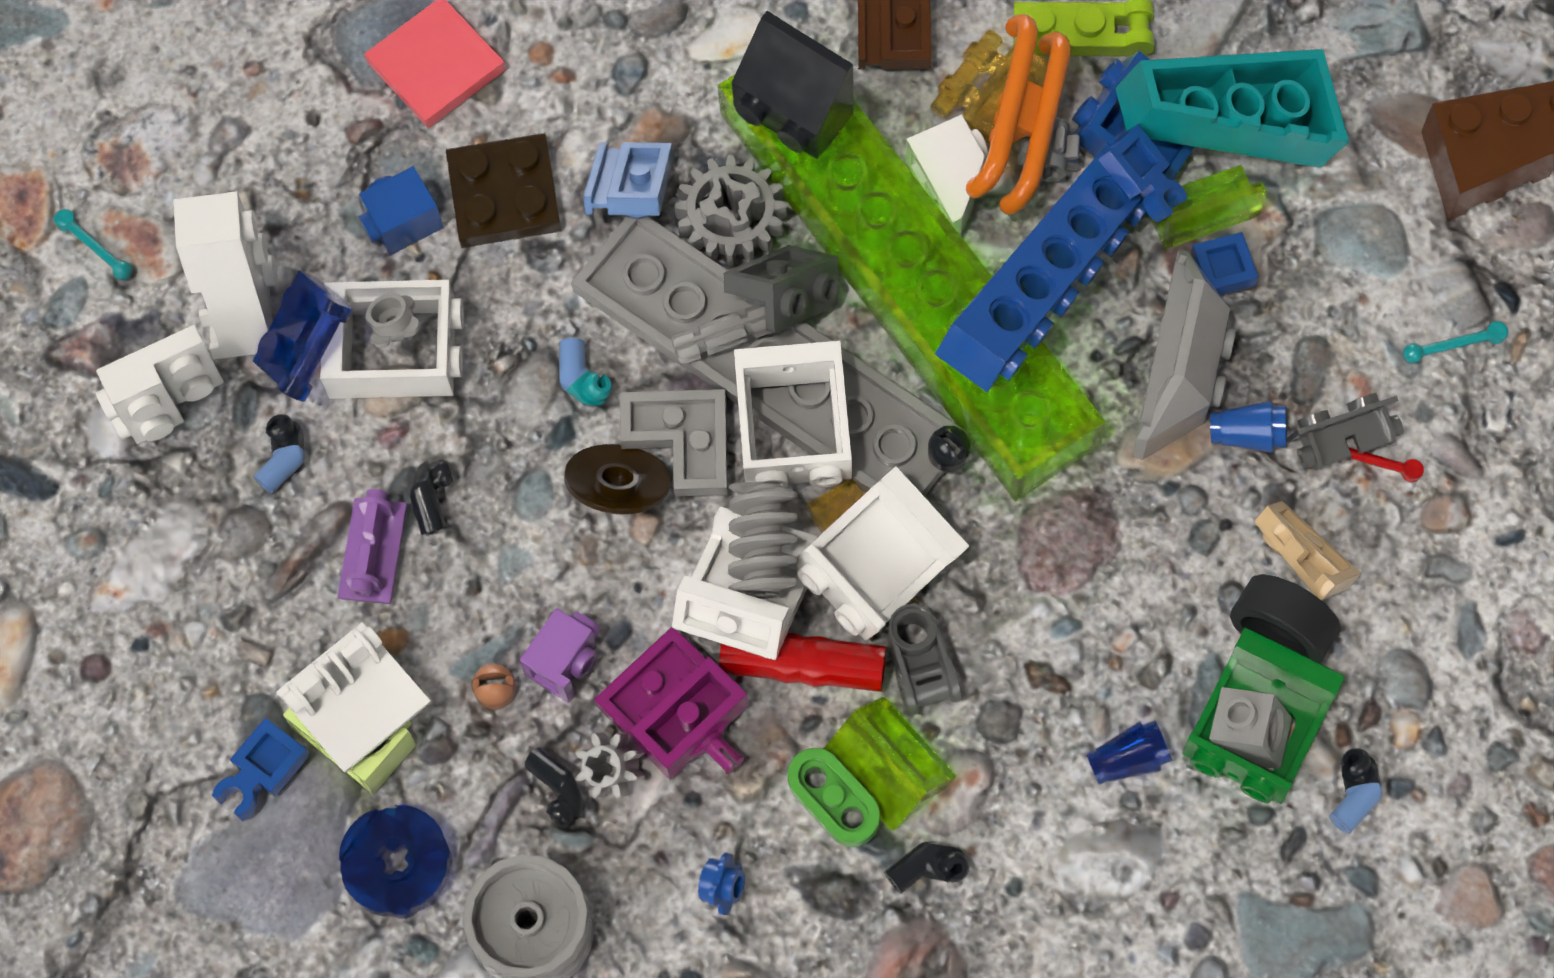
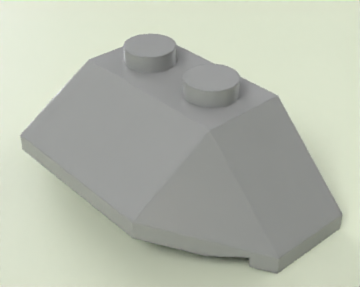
M1180 249L1177 251L1132 458L1143 460L1203 425L1209 406L1219 408L1221 404L1226 377L1216 374L1219 360L1230 359L1236 329L1226 328L1230 308L1189 251Z

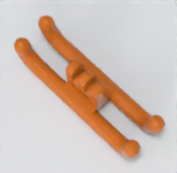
M1027 14L1013 16L1005 24L1007 34L1011 37H1017L1004 91L999 95L997 103L999 110L994 115L993 124L995 128L990 132L989 143L991 145L986 162L980 172L966 184V192L971 198L984 196L1000 180L1009 159L1012 143L1026 136L1030 137L1020 179L1014 189L999 202L1000 210L1006 215L1016 214L1023 209L1033 198L1039 187L1071 54V45L1066 35L1058 31L1043 35L1038 41L1039 50L1043 54H1050L1043 86L1040 87L1029 81L1028 76L1037 43L1038 28L1035 20Z

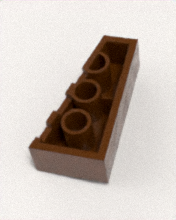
M1554 81L1432 103L1421 133L1448 221L1464 215L1467 209L1485 202L1488 204L1506 195L1507 191L1530 181L1534 184L1550 177L1554 171Z

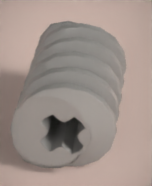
M738 482L730 484V489L741 495L729 501V510L741 517H737L729 522V532L742 538L729 543L728 553L741 560L728 565V574L741 581L728 586V589L759 599L780 597L781 589L794 586L797 581L796 578L781 573V568L796 564L797 557L781 552L782 546L797 542V535L782 530L783 524L797 520V514L782 509V503L797 499L798 492L783 488L782 485L775 483Z

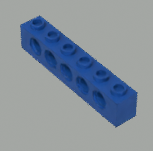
M1109 144L1105 145L953 322L937 349L935 355L984 391L988 392L1000 376H1003L1008 381L1011 380L1028 356L1027 353L1022 351L1027 344L1034 349L1039 346L1054 325V322L1048 318L1053 313L1061 318L1067 312L1080 293L1074 288L1079 282L1087 287L1105 263V261L1099 258L1104 252L1112 257L1129 234V231L1124 228L1125 225L1129 223L1136 228L1147 214L1142 195L1138 194L1129 199L1098 160L1110 147Z

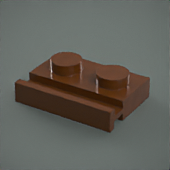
M858 0V69H866V66H881V69H931L930 0Z

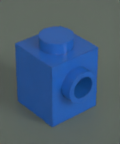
M414 166L393 177H381L374 181L367 190L359 193L365 213L359 215L358 219L371 243L381 240L389 256L444 228L437 205Z

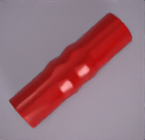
M787 633L776 660L721 644L719 667L726 674L773 679L785 684L803 683L812 687L833 686L881 692L887 647L836 641L821 636L804 637L795 633Z

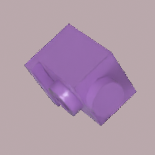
M556 608L519 659L524 675L569 704L575 696L571 682L575 677L578 679L585 677L597 658L595 638L601 631L600 627L579 612L575 611L572 616H569Z

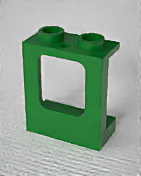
M1244 627L1214 691L1186 742L1182 755L1190 758V764L1205 775L1219 778L1222 774L1240 783L1242 792L1257 801L1270 803L1271 800L1282 804L1345 676ZM1222 687L1275 694L1289 715L1294 719L1295 726L1286 743L1280 769H1274L1271 773L1210 741L1209 737Z

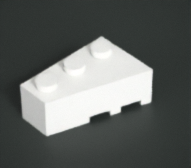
M237 191L173 199L176 249L191 294L201 293L207 309L199 310V319L202 327H210L211 343L209 349L213 360L274 352L270 286L278 285V274L274 256L268 255L264 233H258L254 211L245 210Z

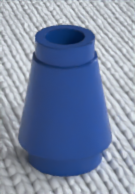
M1271 400L1222 410L1221 412H1211V444H1222L1273 453L1274 448H1287L1286 405L1273 406V401Z

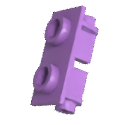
M378 489L367 490L366 497L354 498L338 599L391 604L407 503L387 501L388 493Z

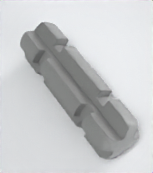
M765 305L749 307L745 309L746 314L742 316L736 312L698 326L699 331L695 333L689 329L675 334L672 337V346L677 359L681 364H687L700 359V353L705 351L708 355L747 342L746 336L753 334L754 338H758L771 333L766 330Z

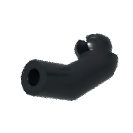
M444 459L436 460L430 464L427 460L420 464L410 489V500L421 535L447 528L437 497L438 488L447 487L453 482L449 464Z
M543 747L535 748L527 756L525 768L547 785L557 797L547 805L546 813L561 828L568 827L575 817L581 818L585 807L574 775L567 766Z
M922 842L884 871V874L896 891L902 894L922 877L944 882H960L968 875L970 863L965 853L959 848L933 842Z

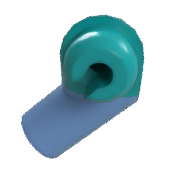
M566 338L559 342V377L562 389L586 406H599L605 403L611 394L612 383L607 375L603 374L599 377L598 373L591 372L585 367V342L579 338Z

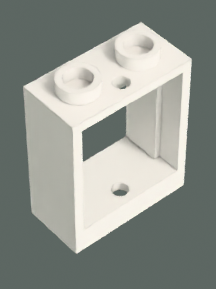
M449 280L324 283L320 380L329 399L453 396L454 377H462L463 374L461 346H455V329H463L464 327L463 299L454 297ZM390 293L412 297L415 302V307L412 310L413 314L438 313L436 369L351 371L353 315H366L369 305L376 298Z
M828 341L734 349L745 482L775 483L782 485L783 488H787L788 484L810 482L815 487H831L838 485L843 479H852V458L841 342ZM829 382L836 453L757 460L751 388Z

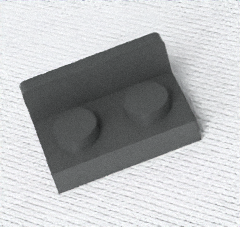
M787 245L723 273L724 293L744 297L746 302L751 305H765L766 330L779 333L838 304L840 281L838 278V256Z

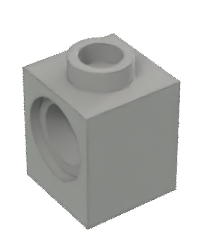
M1222 687L1209 739L1213 744L1257 766L1280 769L1292 717L1275 694Z

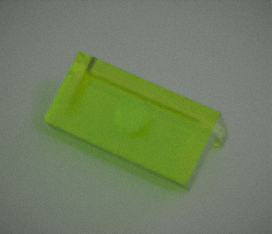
M1238 165L1182 185L1188 198L1174 208H1171L1173 213L1162 221L1156 222L1151 217L1150 219L1166 250L1259 217L1267 191L1262 182L1251 185L1242 165Z
M885 697L856 709L823 748L831 752L875 799L879 808L880 820L891 831L901 827L923 801L944 791L956 778L952 770Z

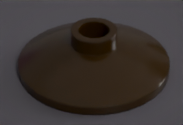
M619 444L596 445L577 452L567 462L564 472L566 488L576 500L592 509L611 514H635L650 510L664 501L670 489L669 472L659 459L641 449H622Z

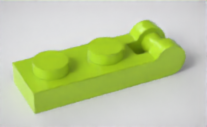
M1128 0L1126 2H1014L1013 16L1027 14L1037 24L1038 36L1034 56H1050V54H1043L1039 50L1038 41L1043 35L1055 31L1061 32L1068 37L1071 45L1070 56L1130 57L1137 51L1142 52L1146 56L1155 50V36L1149 30V23L1154 19V4L1151 0ZM1115 26H1129V31L1127 33H1115ZM1013 37V51L1017 37Z

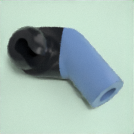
M285 414L275 415L268 421L266 434L271 437L272 458L253 475L255 481L269 494H272L302 465L305 457L303 431L298 422L292 421Z
M1360 748L1348 750L1341 758V773L1346 797L1329 815L1332 823L1346 834H1350L1382 797L1376 762L1365 750Z

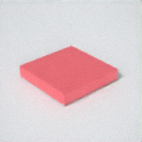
M447 0L434 1L364 53L366 61L428 129L506 70L504 61Z

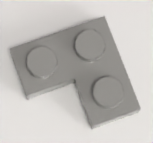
M725 389L620 392V443L622 449L673 447L675 497L728 495Z

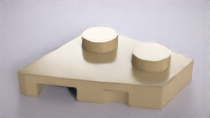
M1283 501L1268 505L1254 521L1263 532V540L1273 550L1283 556L1311 592L1321 601L1348 589L1362 574Z

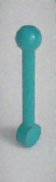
M62 209L54 215V222L58 229L73 233L113 268L112 272L116 279L122 281L131 277L133 272L131 264L127 261L116 259L77 225L76 218L70 210Z
M1494 321L1484 331L1423 346L1410 343L1403 349V358L1409 363H1417L1426 355L1487 340L1492 344H1500L1508 336V328L1503 322Z

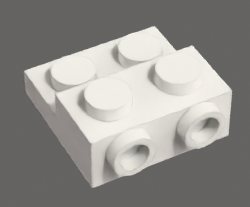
M192 325L97 369L96 372L104 388L95 393L109 421H112L121 440L132 436L135 442L139 444L145 440H159L170 434L175 426L185 422L177 406L184 401L200 400L208 396L214 387L223 384L224 381L195 325Z

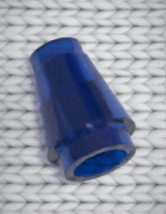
M1139 720L1096 748L1095 751L1086 754L1099 785L1107 781L1112 782L1162 771L1161 765L1172 761L1156 720L1144 725Z

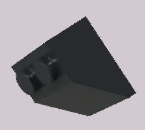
M766 11L756 27L732 80L734 107L746 122L754 126L762 124L776 133L780 141L790 150L797 153L804 151L818 160L854 114L853 64L769 11Z

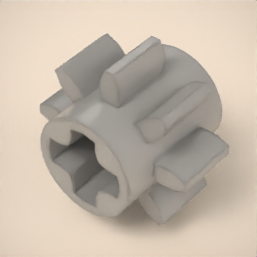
M1055 120L1041 181H1058L1066 176L1067 168L1077 169L1080 136L1069 135L1070 127L1062 120ZM1028 136L1019 140L1018 165H1024L1030 140Z
M604 732L592 734L591 738L594 747L578 750L575 754L579 759H582V772L576 776L577 781L587 780L588 783L593 785L592 797L594 798L604 797L609 792L610 787L616 798L628 796L629 788L626 782L645 778V775L638 770V758L645 753L644 749L634 750L631 746L627 745V732L616 733L612 737L611 743ZM611 755L610 764L616 767V773L611 775V766L604 762L605 756Z

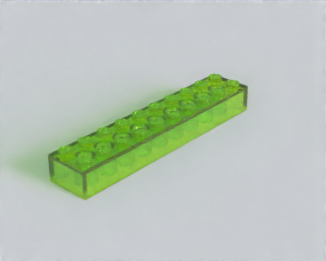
M735 74L717 85L721 116L762 170L769 168L772 171V183H781L784 199L827 254L838 256V270L955 424L969 433L968 438L971 445L1015 502L1101 446L1106 424L1105 420L1043 341L1036 349L1027 344L1022 351L1027 353L1028 356L1010 381L1000 376L988 392L935 355L953 322L989 282L992 276L854 99L853 116L817 160L804 151L797 153L790 150L780 141L776 133L762 124L760 126L751 125L737 113L733 103L732 80Z

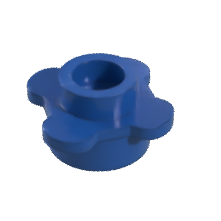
M727 852L723 853L720 859L710 858L705 863L699 878L698 895L700 900L710 905L718 906V913L727 915L732 908V904L740 900L744 891L745 874L742 871V864L733 862V855Z

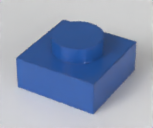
M1243 232L1193 244L1191 256L1220 295L1256 286L1258 275Z

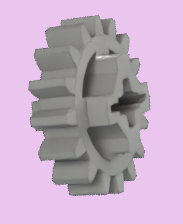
M728 155L726 166L719 167L713 158L708 159V172L705 174L693 168L690 171L693 186L680 184L678 190L680 200L682 201L675 203L676 218L680 219L678 222L680 236H690L689 244L697 250L705 247L706 256L713 261L719 254L726 255L728 266L734 265L736 255L743 254L748 262L754 260V249L757 247L770 252L772 250V242L769 235L781 237L783 234V222L781 219L787 218L786 202L781 201L783 199V187L781 183L772 184V171L767 168L757 174L755 172V160L749 158L743 167L736 166L734 155ZM711 191L708 199L701 201ZM723 200L726 201L728 208H732L733 212L738 214L739 221L736 220L734 214L730 213L727 207H724ZM761 219L759 224L751 230L753 222Z

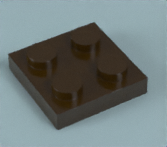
M546 133L445 149L461 248L562 232Z

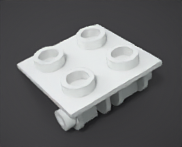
M363 622L276 691L279 697L344 773L431 703L430 699L383 647V643L370 627H366Z

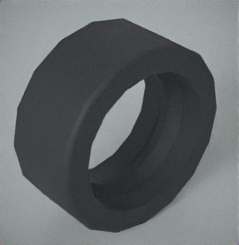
M1265 574L1251 577L1229 615L1233 626L1240 634L1245 627L1319 664L1322 663L1342 629L1338 617L1328 605L1314 594L1293 582Z

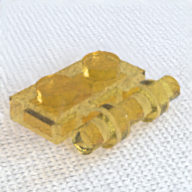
M986 30L979 41L970 43L962 55L964 61L953 75L948 74L945 76L937 88L939 94L930 105L934 113L944 118L947 117L954 106L962 105L966 109L961 115L970 130H979L984 141L989 143L991 130L995 128L993 119L995 112L999 110L997 106L999 95L1004 91L1015 47L1014 44L1006 56L996 52L1003 41L992 30ZM1034 53L1028 76L1029 81L1040 87L1043 86L1048 60ZM980 72L991 74L980 90L971 85Z

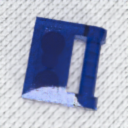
M299 270L292 285L284 292L281 306L268 332L260 339L253 362L278 384L277 388L282 393L298 401L306 402L313 388L309 382L340 322H347L353 307L316 276Z

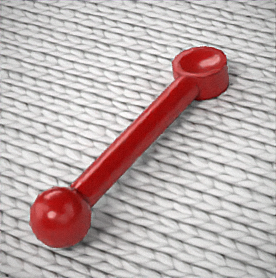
M1348 447L1352 455L1350 459L1399 472L1403 479L1408 482H1417L1424 473L1423 464L1416 459H1410L1403 463L1367 452L1359 454L1357 449Z

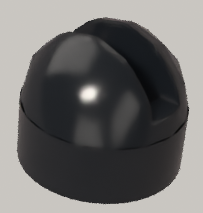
M943 426L931 435L928 442V457L937 469L945 472H954L963 468L969 460L971 443L964 430L956 426ZM948 437L961 452L956 455L942 438Z

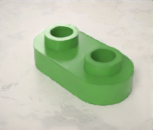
M809 748L801 751L792 759L788 767L787 778L790 790L799 803L837 843L847 847H858L868 843L876 835L880 825L878 805L868 791L827 750ZM812 772H820L826 777L824 785L819 788L809 787L805 781ZM858 812L863 817L861 825L856 828L846 827L842 823L846 813Z

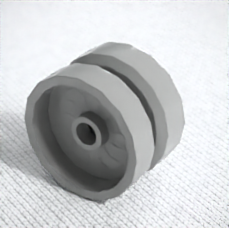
M521 854L497 861L478 876L466 896L462 922L467 942L491 978H571L581 969L591 951L594 924L583 890L567 868L547 857ZM532 917L536 924L530 929H524L521 923L525 919Z

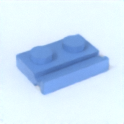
M599 142L583 196L585 214L593 215L595 208H608V215H626L631 218H643L648 215L659 216L673 163L672 143L622 142L620 149H607V142Z

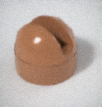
M489 663L482 666L475 673L472 680V690L476 700L487 709L497 710L504 708L513 701L516 695L517 685L512 672L501 664ZM506 678V684L494 683L480 686L482 680Z

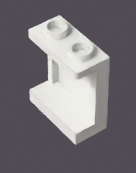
M895 466L797 556V563L795 565L799 568L797 574L802 583L812 593L816 595L823 594L835 607L834 615L841 626L852 635L857 636L859 634L866 641L886 625L885 623L890 620L891 615L897 608L908 603L942 569L959 557L969 545Z
M719 507L714 516L711 537L692 576L684 575L677 589L672 628L776 660L807 587L798 577L797 571L799 568L792 564L781 568V573L796 578V585L781 589L780 597L759 599L728 589V586L741 581L728 574V565L741 560L728 553L729 543L742 538L729 532V522L741 516L727 508ZM782 525L783 531L797 535V542L782 546L781 552L797 557L817 536Z

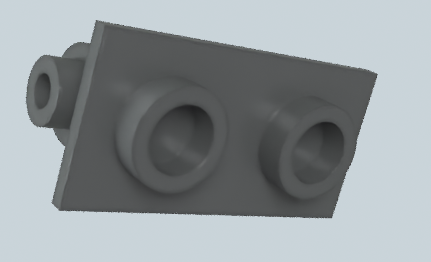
M1377 393L1363 396L1346 404L1349 412L1333 418L1330 417L1328 410L1304 417L1297 421L1300 429L1287 437V443L1300 439L1303 447L1297 449L1298 460L1304 469L1312 466L1314 470H1319L1324 466L1350 458L1352 455L1345 438L1352 436L1359 454L1396 442L1397 436L1404 434L1400 418L1397 415L1390 416L1387 410L1389 406L1398 401L1397 395L1379 401Z

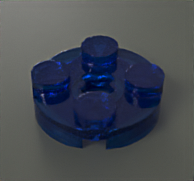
M395 805L396 808H385L380 811L374 809L360 816L349 827L342 839L339 849L341 878L347 892L363 909L382 917L408 919L413 917L418 911L431 905L442 893L449 879L452 853L442 829L424 811L409 805ZM401 848L408 851L405 856V860L408 863L406 869L402 872L396 870L392 874L384 873L387 865L382 859L383 854L387 850L396 854Z

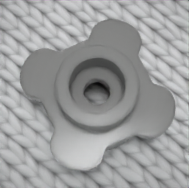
M390 293L376 298L369 305L365 320L373 329L370 340L374 346L383 348L388 346L390 342L401 341L406 337L415 335L419 331L421 323L413 315L412 310L415 307V302L412 297Z

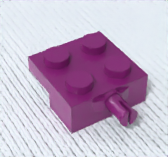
M672 627L594 698L595 705L621 732L628 733V739L638 749H644V755L669 780L692 759L706 752L725 770L726 774L732 773L735 770L734 765L738 767L744 760V757L740 756L722 736L727 726L749 706L747 693L710 657L706 659Z

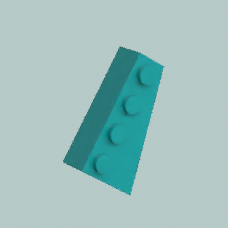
M1323 49L1140 60L1115 88L1126 131L1139 124L1147 136L1153 140L1317 168L1324 166L1349 143Z

